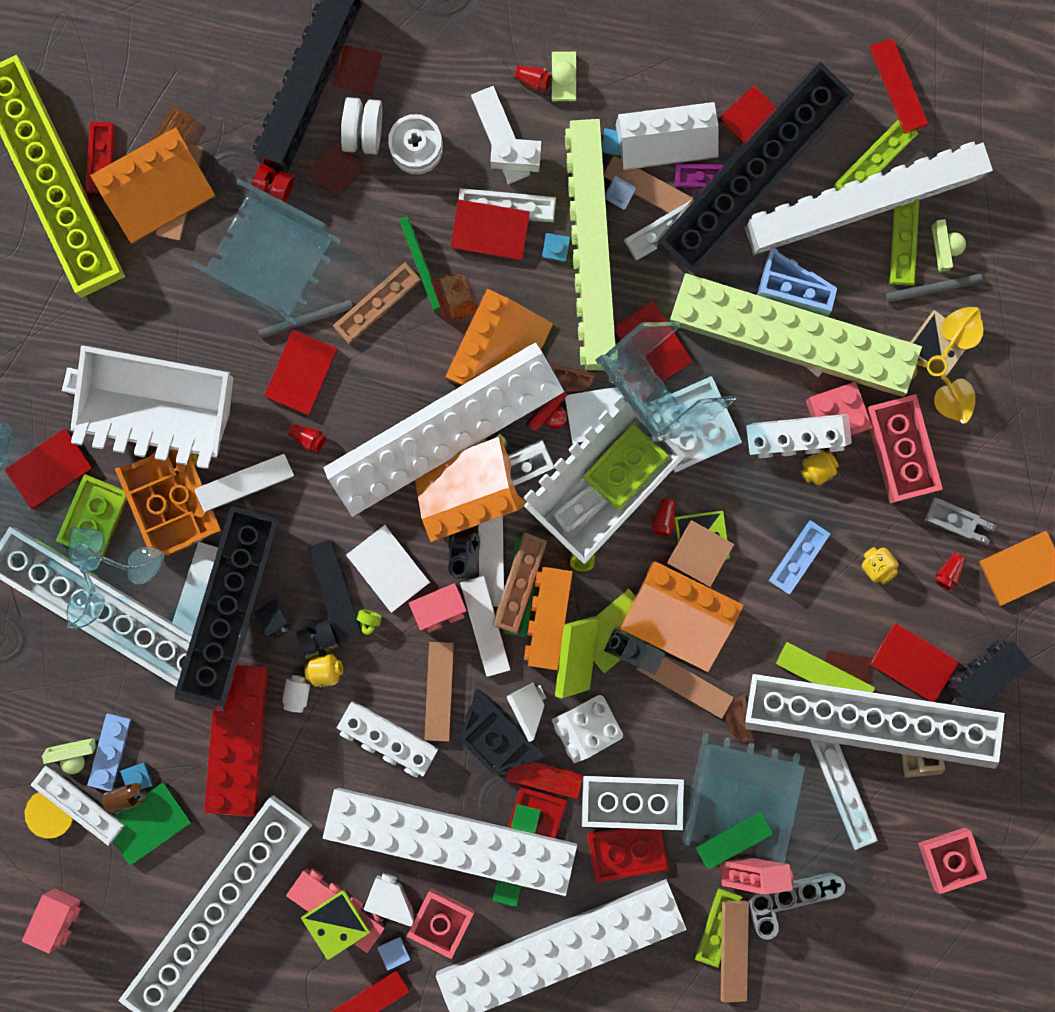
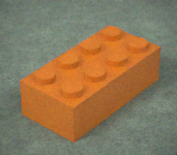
M543 567L542 572L537 571L535 587H540L539 596H533L531 611H535L536 615L535 621H530L528 635L532 636L531 646L526 645L524 660H528V666L558 670L572 571Z

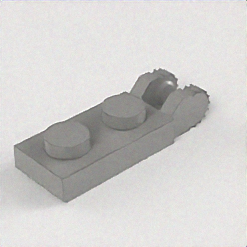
M936 497L932 499L924 518L929 523L984 545H988L990 540L986 536L974 533L976 525L988 531H994L996 527L994 524L980 519V516Z

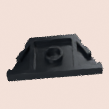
M477 688L458 740L493 775L542 759L544 755Z

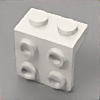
M598 695L552 719L555 732L560 736L566 747V753L573 763L591 757L623 737V733L602 695Z

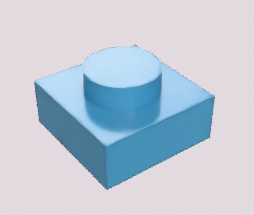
M546 233L542 259L566 262L570 237Z
M146 762L120 771L125 785L140 783L142 785L140 790L153 785Z

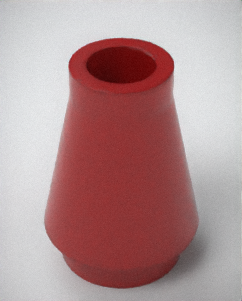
M518 65L514 78L540 92L541 90L547 91L549 88L552 73L548 72L547 68Z
M296 423L291 426L288 436L295 439L310 453L313 451L319 453L326 442V436L323 435L322 431Z
M669 499L661 500V504L651 523V527H653L652 533L670 537L671 533L675 531L676 502Z
M953 553L951 558L935 574V583L945 590L952 591L954 587L958 586L966 559L957 553Z

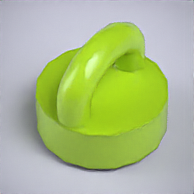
M571 553L570 564L573 569L584 572L594 567L595 553L585 564Z
M359 610L357 620L360 622L361 631L366 635L372 634L375 627H380L382 616L369 610Z

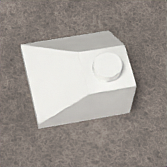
M531 683L507 696L529 742L534 740L544 708L542 700L546 699L541 686L535 687L534 683Z
M383 873L382 877L377 875L364 910L411 927L416 914L401 883L396 882L397 878L385 873Z

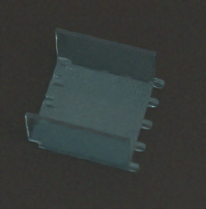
M238 178L237 185L247 195L238 210L245 215L244 218L235 215L227 230L229 234L233 235V238L230 239L224 236L215 253L222 257L221 260L212 257L207 268L195 261H192L191 266L213 283L295 325L297 320L290 317L297 303L306 306L308 301L301 298L302 293L309 281L316 285L318 284L319 280L312 276L321 260L329 264L331 259L325 256L324 253L331 241L339 245L341 239L332 235L325 223Z
M642 322L611 350L595 360L608 374L610 382L614 383L624 396L623 400L633 408L639 417L640 423H643L652 434L651 438L654 442L690 436L736 400L734 396L700 399L683 412V408L674 396L668 392L666 385L653 372L654 369L645 356L681 326L679 322Z
M704 732L683 823L681 840L685 845L689 846L690 841L702 844L705 835H709V840L761 811L773 834L753 845L757 846L755 856L785 864L805 767L799 764L800 754L795 753L793 762L777 759L778 749L773 748L771 757L754 754V743H749L747 752L729 748L730 738L727 737L724 739L723 746L707 743L709 733ZM753 846L745 849L741 853L751 855Z

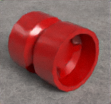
M263 162L255 173L251 191L263 197L269 195L270 200L284 205L291 194L295 176L283 170L278 173L275 167Z

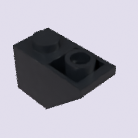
M273 599L254 612L267 637L280 638L291 631L289 626L293 622L278 599Z
M614 629L604 649L605 652L653 675L656 674L665 655L664 652L616 629Z

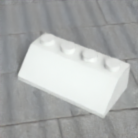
M714 102L618 114L616 129L623 170L713 159L719 156L718 121Z

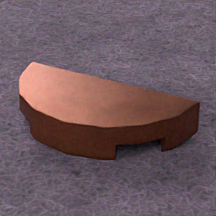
M550 363V367L561 387L568 393H579L586 390L593 384L597 375L594 372Z
M744 694L735 698L729 705L725 714L726 725L729 732L736 739L745 743H756L753 730L745 729L748 706Z

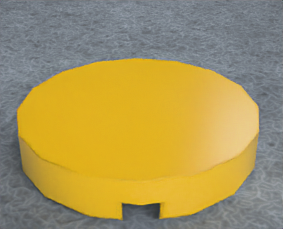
M40 792L31 797L25 808V821L29 829L35 835L42 838H56L66 833L74 822L71 816Z

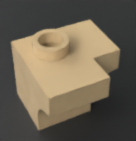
M901 754L905 778L940 775L945 770L943 760Z

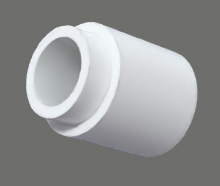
M292 675L291 679H286L282 700L284 710L303 712V708L307 706L311 684L306 682V677Z

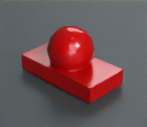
M564 391L541 405L529 418L526 425L534 431L543 422L551 429L563 427L567 421V414L564 408L558 405L568 394Z

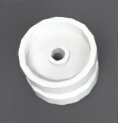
M347 97L341 124L342 150L355 153L359 148L361 140L362 150L365 154L377 155L382 130V101L369 99L365 104L363 114V105L360 98Z
M407 115L400 118L392 126L389 133V149L395 164L402 171L410 174L427 173L439 164L443 155L442 136L438 126L430 118L423 115ZM418 143V146L413 147V144Z

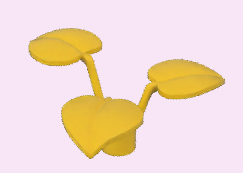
M966 307L951 313L944 320L941 328L942 336L951 340L943 354L931 357L928 362L917 361L916 364L927 367L931 375L940 376L947 386H942L937 390L934 398L935 406L945 417L961 423H967L973 414L975 392L972 385L965 379H957L951 384L945 375L948 367L945 358L955 343L961 349H970L980 342L983 336V323L980 309L977 307ZM917 366L915 367L912 379L917 375Z

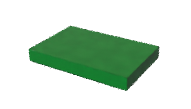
M163 782L147 793V798L143 804L121 811L114 816L125 826L113 842L127 863L132 865L188 826L192 821L169 787Z

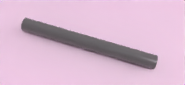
M980 273L886 293L885 297L887 303L980 284L983 283V278Z
M347 300L258 331L261 339L351 310L353 305L351 300Z

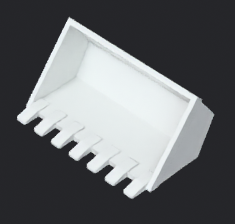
M82 345L71 422V431H74L71 443L82 445L86 434L95 435L92 447L103 449L107 438L116 439L113 451L124 453L128 441L137 443L134 455L145 457L148 447L151 445L157 447L155 459L166 461L170 449L178 450L176 463L183 465L188 463L190 454L194 453L199 454L197 467L207 469L211 457L217 458L220 442L230 414L233 377L230 375V372Z
M619 395L613 402L616 408L610 414L604 411L598 418L601 424L595 430L593 427H589L583 434L586 440L581 445L575 442L569 449L571 456L566 461L560 458L554 465L557 471L551 477L545 474L539 481L542 487L536 493L530 490L524 497L527 501L524 507L583 564L591 558L686 456L628 396L624 398L622 395ZM633 423L667 453L669 458L620 511L608 502L567 535L552 514L589 485L582 476Z

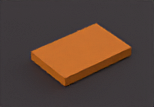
M1043 531L978 561L999 606L1055 581V547L1047 531Z

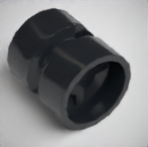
M330 619L317 623L315 629L307 627L296 631L299 644L307 661L320 656L322 651L330 653L340 649V644Z

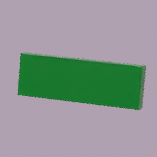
M760 811L695 848L709 870L771 836L773 833Z

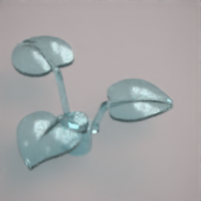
M72 527L69 538V559L72 564L81 567L80 572L84 575L90 587V592L87 590L79 591L70 599L66 614L68 620L67 627L69 629L83 628L93 623L102 613L105 599L101 594H95L96 589L88 575V571L98 568L100 561L128 571V579L132 583L144 584L150 581L160 569L164 560L163 552L152 547L137 549L130 554L128 558L129 565L125 566L100 554L105 541L100 531Z

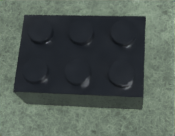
M994 641L986 648L988 651L982 657L979 655L974 657L967 663L969 667L964 672L958 671L948 679L950 683L945 687L961 707L978 709L1032 665L1014 641Z

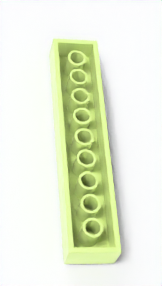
M600 119L570 121V129H565L566 150L570 149L571 152L567 153V173H572V177H569L568 191L569 197H574V201H570V220L575 221V225H572L571 230L572 245H577V249L573 250L574 269H579V274H575V292L580 293V298H577L576 309L577 317H582V322L578 323L579 341L584 343V347H580V365H585V371L615 369L616 350Z
M685 273L670 318L671 325L903 398L907 394L922 346L687 273Z

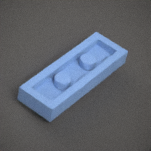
M809 520L769 579V582L790 595L830 536V533Z
M110 713L106 714L87 786L107 791L114 790L132 719Z

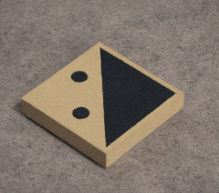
M935 310L931 312L910 341L912 344L922 346L918 357L919 361L928 362L933 356H941L951 340L944 338L941 333L942 324L946 318ZM956 343L945 358L948 363L945 372L946 376L966 350L959 348Z

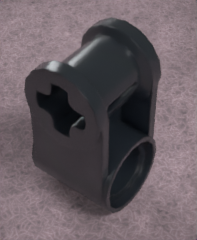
M470 533L469 535L451 534L448 541L449 574L454 578L466 580L476 577L479 570V535L477 533ZM465 564V570H464V572L462 573V569H461V568H462V565Z

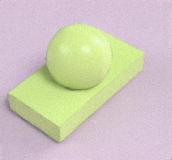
M552 52V101H576V52Z
M943 219L937 220L931 228L938 271L947 272L953 267L951 256L962 254L966 248V241L959 233L952 232L948 234L946 220Z
M91 738L49 747L42 755L43 762L46 764L60 761V766L64 772L76 774L84 767L83 755L92 754L97 747L95 739Z

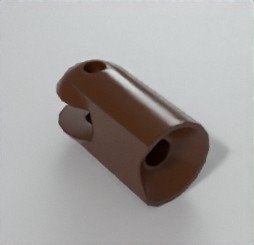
M131 783L105 792L102 796V804L107 813L115 814L143 804L147 798V791H140L142 786L140 783Z

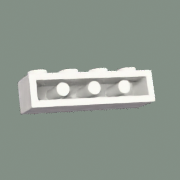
M848 414L759 422L746 426L750 455L758 454V458L773 457L775 452H781L782 456L796 455L797 450H805L806 454L819 453L820 448H829L830 452L845 450L844 446L852 443Z
M354 701L350 703L337 726V729L341 730L340 735L350 741H353L354 738L363 743L362 748L371 753H375L376 750L384 754L383 759L393 765H396L397 762L406 767L404 771L414 777H418L419 774L421 776L425 775L438 751V748Z

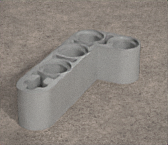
M825 873L795 880L792 882V890L789 891L790 899L785 903H781L778 900L780 892L771 894L751 892L748 902L756 933L765 940L774 938L779 930L775 912L837 898L845 891L843 879L835 873ZM832 879L838 883L834 886L835 890L833 891L828 887L820 889L818 882H820L823 887L831 884L830 880ZM806 885H813L814 893L809 897L803 896V888ZM759 896L766 898V905L762 908L754 906V901ZM771 921V930L767 933L761 932V923Z

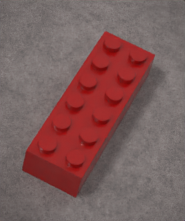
M238 664L224 713L212 711L204 813L255 816L258 814L269 666Z

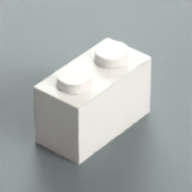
M492 138L491 169L539 172L541 141Z
M543 440L508 454L511 463L510 477L514 486L554 468Z

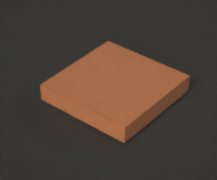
M691 520L667 564L711 587L734 544Z

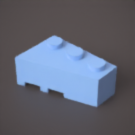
M771 247L757 295L828 317L832 311L837 288L813 272L806 271L797 265L796 261L793 259L789 260L778 253L776 248Z

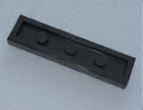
M330 539L307 547L337 639L340 640L361 633L332 540Z

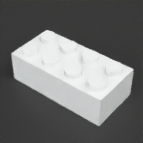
M583 776L582 827L683 830L684 780Z

